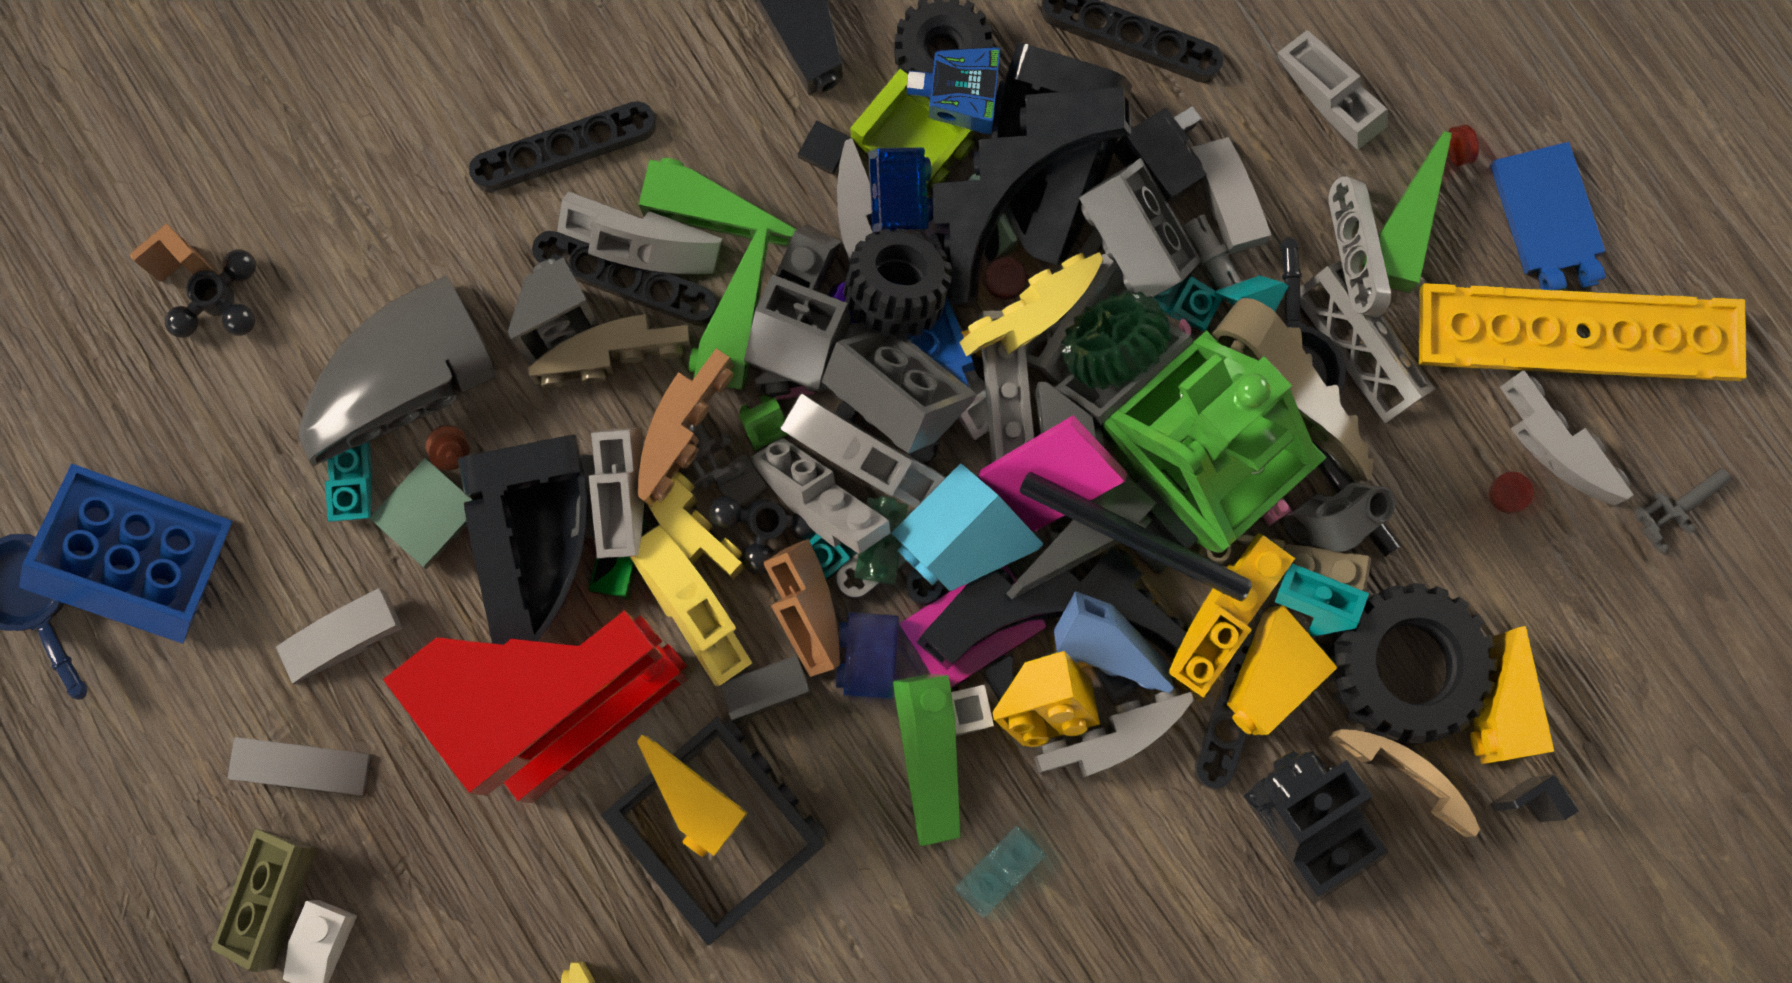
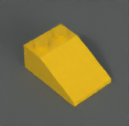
M1526 626L1517 627L1494 636L1495 647L1491 648L1490 659H1498V672L1490 675V681L1496 685L1492 696L1485 697L1483 701L1486 708L1479 717L1473 719L1474 732L1470 734V742L1475 756H1480L1481 764L1554 752Z
M641 735L637 743L679 830L687 835L682 842L701 857L705 856L708 852L713 856L717 855L747 816L748 812L653 739Z

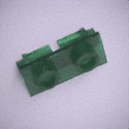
M880 496L879 499L868 498L867 506L889 520L891 533L906 519L908 504L898 503L895 498ZM890 533L858 554L854 578L895 585L900 556L897 550L902 544Z

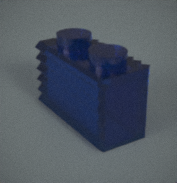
M924 147L876 148L869 151L872 233H880V230L890 229L891 232H897V229H906V232L928 229V222H931L933 218V202L931 198L926 197V181H929L931 178V161L929 157L924 156Z
M851 612L849 613V623L841 622L839 647H847L846 663H840V666L837 667L836 688H844V698L893 701L899 616Z

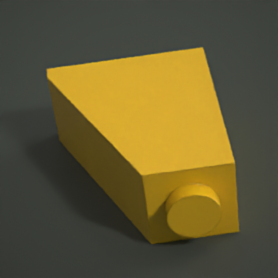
M1283 605L1269 607L1263 612L1227 702V705L1235 713L1232 716L1234 722L1247 734L1269 735L1338 668Z

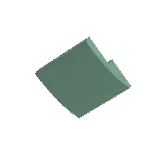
M424 458L371 515L370 519L422 567L428 569L467 526L464 502L471 501L472 499L469 496H465V493Z

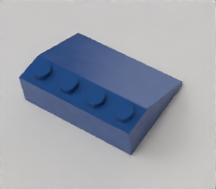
M71 463L22 564L19 588L184 644L232 525V520Z

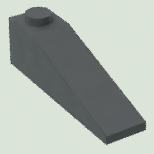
M1126 476L1125 482L1091 500V502L1144 528L1153 520L1147 513L1157 503L1128 476ZM1073 520L1006 594L1011 599H1014L1114 547L1120 542Z

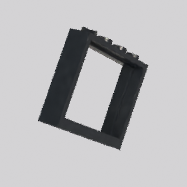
M718 717L712 720L672 755L686 765L719 737L807 842V845L717 923L714 922L627 816L630 811L659 788L652 772L601 814L606 823L708 946L714 943L826 846L821 840L826 834L823 828L811 814L803 819L794 808L800 802L784 782L779 787L772 782L767 774L773 769L758 751L752 755L746 751L741 745V742L746 737L730 719L724 724Z

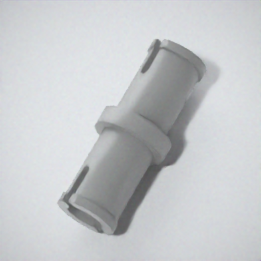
M1205 214L1200 215L1198 219L1194 218L1182 227L1200 256V266L1207 268L1218 290L1242 282L1226 255L1228 251L1226 245L1220 244Z

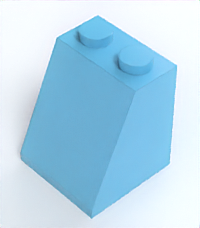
M961 463L891 533L902 544L897 551L932 586L939 580L949 591H953L1031 554L1043 545L1041 540L1001 497Z

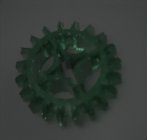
M1127 290L1121 296L1112 293L1109 299L1104 301L1098 299L1097 304L1093 307H1085V313L1082 316H1075L1073 318L1075 325L1065 329L1067 336L1061 341L1063 346L1061 353L1068 369L1080 383H1085L1090 389L1099 386L1102 390H1105L1111 384L1119 388L1123 381L1130 380L1134 382L1135 376L1140 373L1147 374V367L1160 362L1158 355L1168 350L1166 343L1172 338L1169 332L1168 317L1164 310L1161 309L1159 303L1152 296H1145L1142 291L1132 294Z

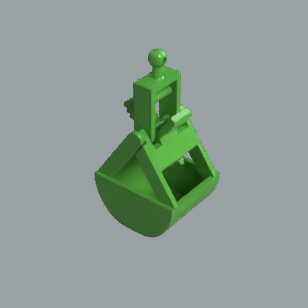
M1207 330L1103 422V431L1109 446L1132 479L1138 483L1143 478L1199 538L1196 542L1206 549L1217 553L1223 552L1327 458L1311 441L1290 388L1292 385L1265 356L1258 361L1221 345Z

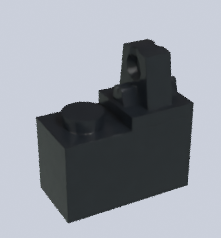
M1193 106L1175 117L1172 116L1167 107L1132 128L1131 135L1121 137L1112 149L1124 167L1142 158L1169 205L1193 191L1207 175L1202 168L1203 166L1198 156L1192 153L1185 145L1190 140L1186 133L1194 129L1197 125L1196 123L1202 119Z

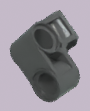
M1350 483L1334 497L1314 494L1284 518V526L1289 536L1300 545L1325 548L1333 552L1346 551L1359 545L1363 538L1392 517L1395 510V498L1392 491L1387 487Z

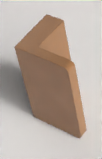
M167 223L129 255L135 263L159 282L166 279L181 265L193 275L200 271H211L218 275L196 249Z

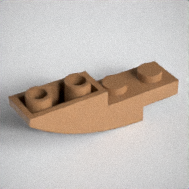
M717 348L692 381L678 372L655 411L645 439L638 478V497L650 507L653 506L656 500L662 502L668 496L674 486V482L671 479L679 468L686 469L695 459L699 451L696 447L699 439L688 429L692 424L697 426L701 423L710 408L707 405L708 401L716 391L719 393L723 392L734 376V373L731 371L734 364L730 357Z

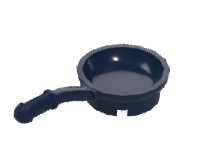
M10 534L0 538V629L3 631H25L27 629L33 631L38 629L42 644L52 662L51 667L61 678L67 689L66 693L73 699H84L88 692L86 682H83L72 664V658L67 656L50 621L62 609L64 603L19 588L22 564L35 540V536L30 534Z

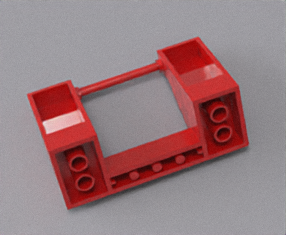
M624 610L579 646L510 639L507 643L501 645L436 637L382 680L469 793L487 796L504 783L518 802L532 804L685 683L688 679L682 671L688 666L669 643L664 647L659 645L663 641L641 615L633 619Z

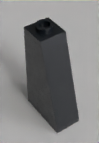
M753 0L808 95L816 91L824 93L834 88L839 83V79L843 77L827 0Z

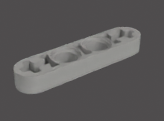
M1342 176L1333 183L1328 199L1350 304L1356 313L1377 318L1382 316L1389 307L1391 290L1370 197L1365 183ZM1359 220L1358 232L1356 236L1352 238L1353 227L1355 223ZM1366 254V255H1367L1366 265H1365L1363 271L1360 272V271H1359L1360 262H1361L1363 256Z

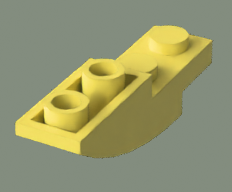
M1100 252L1088 258H1085L1083 253L1077 254L1061 264L1063 270L1052 274L1050 269H1046L1028 280L1031 286L1019 295L1021 300L1002 310L1003 317L992 321L990 316H986L968 326L970 333L959 342L966 356L968 357L1000 340L1009 355L1046 331L1066 314L1085 293L1103 261Z
M677 471L671 479L674 482L671 492L662 502L656 500L652 507L649 506L660 526L673 539L692 564L705 553L734 580L744 569L742 562L738 560L742 556V552L726 537L719 542L710 534L709 531L713 527L712 524L697 510L691 515L688 513L697 503L694 495L691 493L695 487L685 476Z
M660 525L642 535L639 555L630 556L666 616L674 619L714 686L722 685L752 664V661L733 632L736 629L735 625L702 576Z

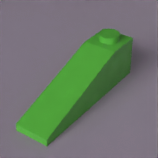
M1444 131L1433 145L1378 234L1391 289L1410 293L1420 283L1452 135L1450 132ZM1366 254L1361 260V268H1364L1366 265Z
M662 158L660 162L649 159L638 204L644 217L650 211L691 227L753 239L758 227H765L771 229L769 243L788 247L796 230L795 228L694 170L684 167V164L678 160Z
M758 227L699 342V349L692 348L689 372H695L694 378L717 348L730 357L734 364L731 370L734 376L727 387L735 389L746 388L749 364L744 362L755 310L760 301L771 229Z
M926 674L893 681L919 845L925 846L960 838L955 713L949 676L944 674Z

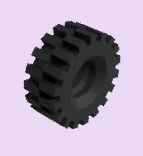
M919 0L918 9L915 10L910 6L905 11V20L900 18L897 25L894 58L895 64H898V70L902 69L908 75L909 70L933 73L934 60L928 53V46L933 39L938 37L953 39L957 43L959 50L993 48V40H991L992 29L990 24L985 25L986 16L981 10L975 13L974 4L969 0L966 1L964 6L959 4V0H950V2L934 0V3L928 4L927 0Z

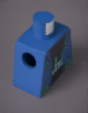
M1000 48L935 52L933 73L909 70L907 95L930 97L929 118L984 134H991Z

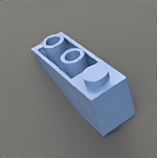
M1077 591L1074 592L1054 629L1057 653L1065 651L1076 663L1084 662L1098 667L1110 676L1120 675L1136 681L1146 689H1158L1170 694L1174 686L1171 674H1169V664L1114 605Z

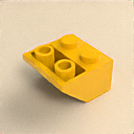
M1065 651L1025 662L993 711L994 721L1022 746L1027 747L1042 746L1048 743L1049 739L1061 735H1081L1089 727L1100 725L1092 679Z

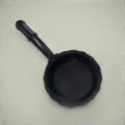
M1287 237L1280 246L1284 270L1282 279L1289 286L1285 292V323H1287L1285 325L1287 327L1300 328L1302 348L1305 354H1311L1312 366L1326 386L1337 385L1339 387L1340 395L1344 388L1346 374L1341 351L1330 337L1313 327H1307L1304 323H1299L1301 305L1300 279L1302 278L1298 255L1300 247L1296 239Z

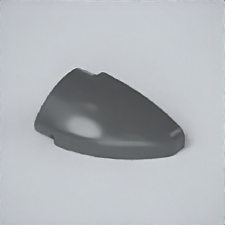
M447 276L416 288L386 304L358 326L333 354L316 381L299 426V441L312 467L450 405L457 399V394L451 384L453 382H457L461 392H465L496 378L485 346Z

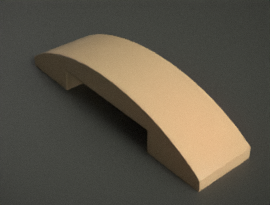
M1341 729L1334 731L1329 737L1330 740L1362 763L1372 761L1375 755L1379 754L1437 796L1439 800L1431 813L1464 837H1475L1480 831L1473 812L1456 787L1435 766L1414 751L1385 737L1357 730Z

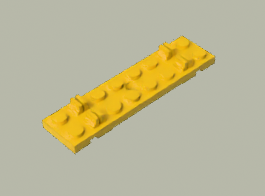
M1423 283L1420 287L1419 365L1742 381L1746 378L1745 299L1712 298L1711 300L1697 299V297L1536 290L1488 286L1464 288L1448 284ZM1578 325H1585L1589 328L1590 335L1588 338H1581L1577 334L1576 329Z

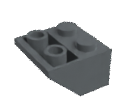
M772 274L755 310L744 362L819 392L823 385L821 382L836 342L844 339L852 321L848 303Z

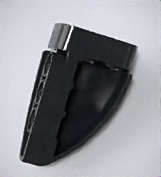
M576 435L531 442L457 459L465 496L483 495L481 499L464 502V510L492 644L504 645L510 639L538 642L563 606L575 579L583 553L587 526L586 482ZM580 495L578 536L571 538L572 529L576 528V506Z

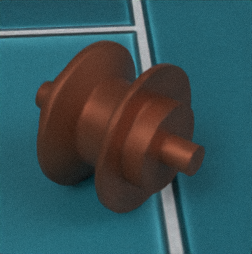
M440 426L434 429L427 437L426 450L430 461L441 470L449 471L459 468L457 459L470 454L469 444L464 433L455 426Z

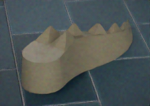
M1249 298L1238 300L1212 333L1214 339L1219 344L1258 361L1265 356L1292 385L1290 388L1311 440L1330 454L1354 480H1371L1374 459L1368 458L1369 443L1362 442L1359 435L1358 416L1346 414L1340 405L1339 387L1337 385L1326 386L1312 366L1311 354H1305L1302 348L1300 328L1287 327L1281 318L1262 302Z

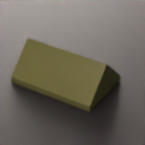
M255 828L211 949L249 971L260 972L274 969L317 848Z

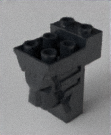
M1291 750L1273 762L1274 770L1243 795V798L1290 864V870L1314 904L1382 861L1388 853V849L1363 816L1373 795L1348 760H1345L1335 768L1332 766L1327 767L1313 751L1298 754Z

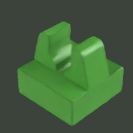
M764 395L760 397L762 404L751 409L746 404L740 407V414L738 416L754 450L788 435L781 430L785 417L775 397L771 399L769 396Z

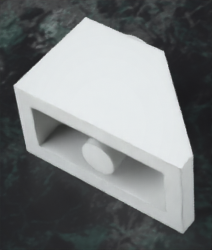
M321 900L306 901L289 939L283 980L290 983H329L357 915Z

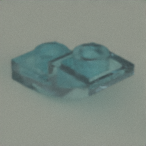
M1016 825L953 889L984 918L1023 880L1046 854Z

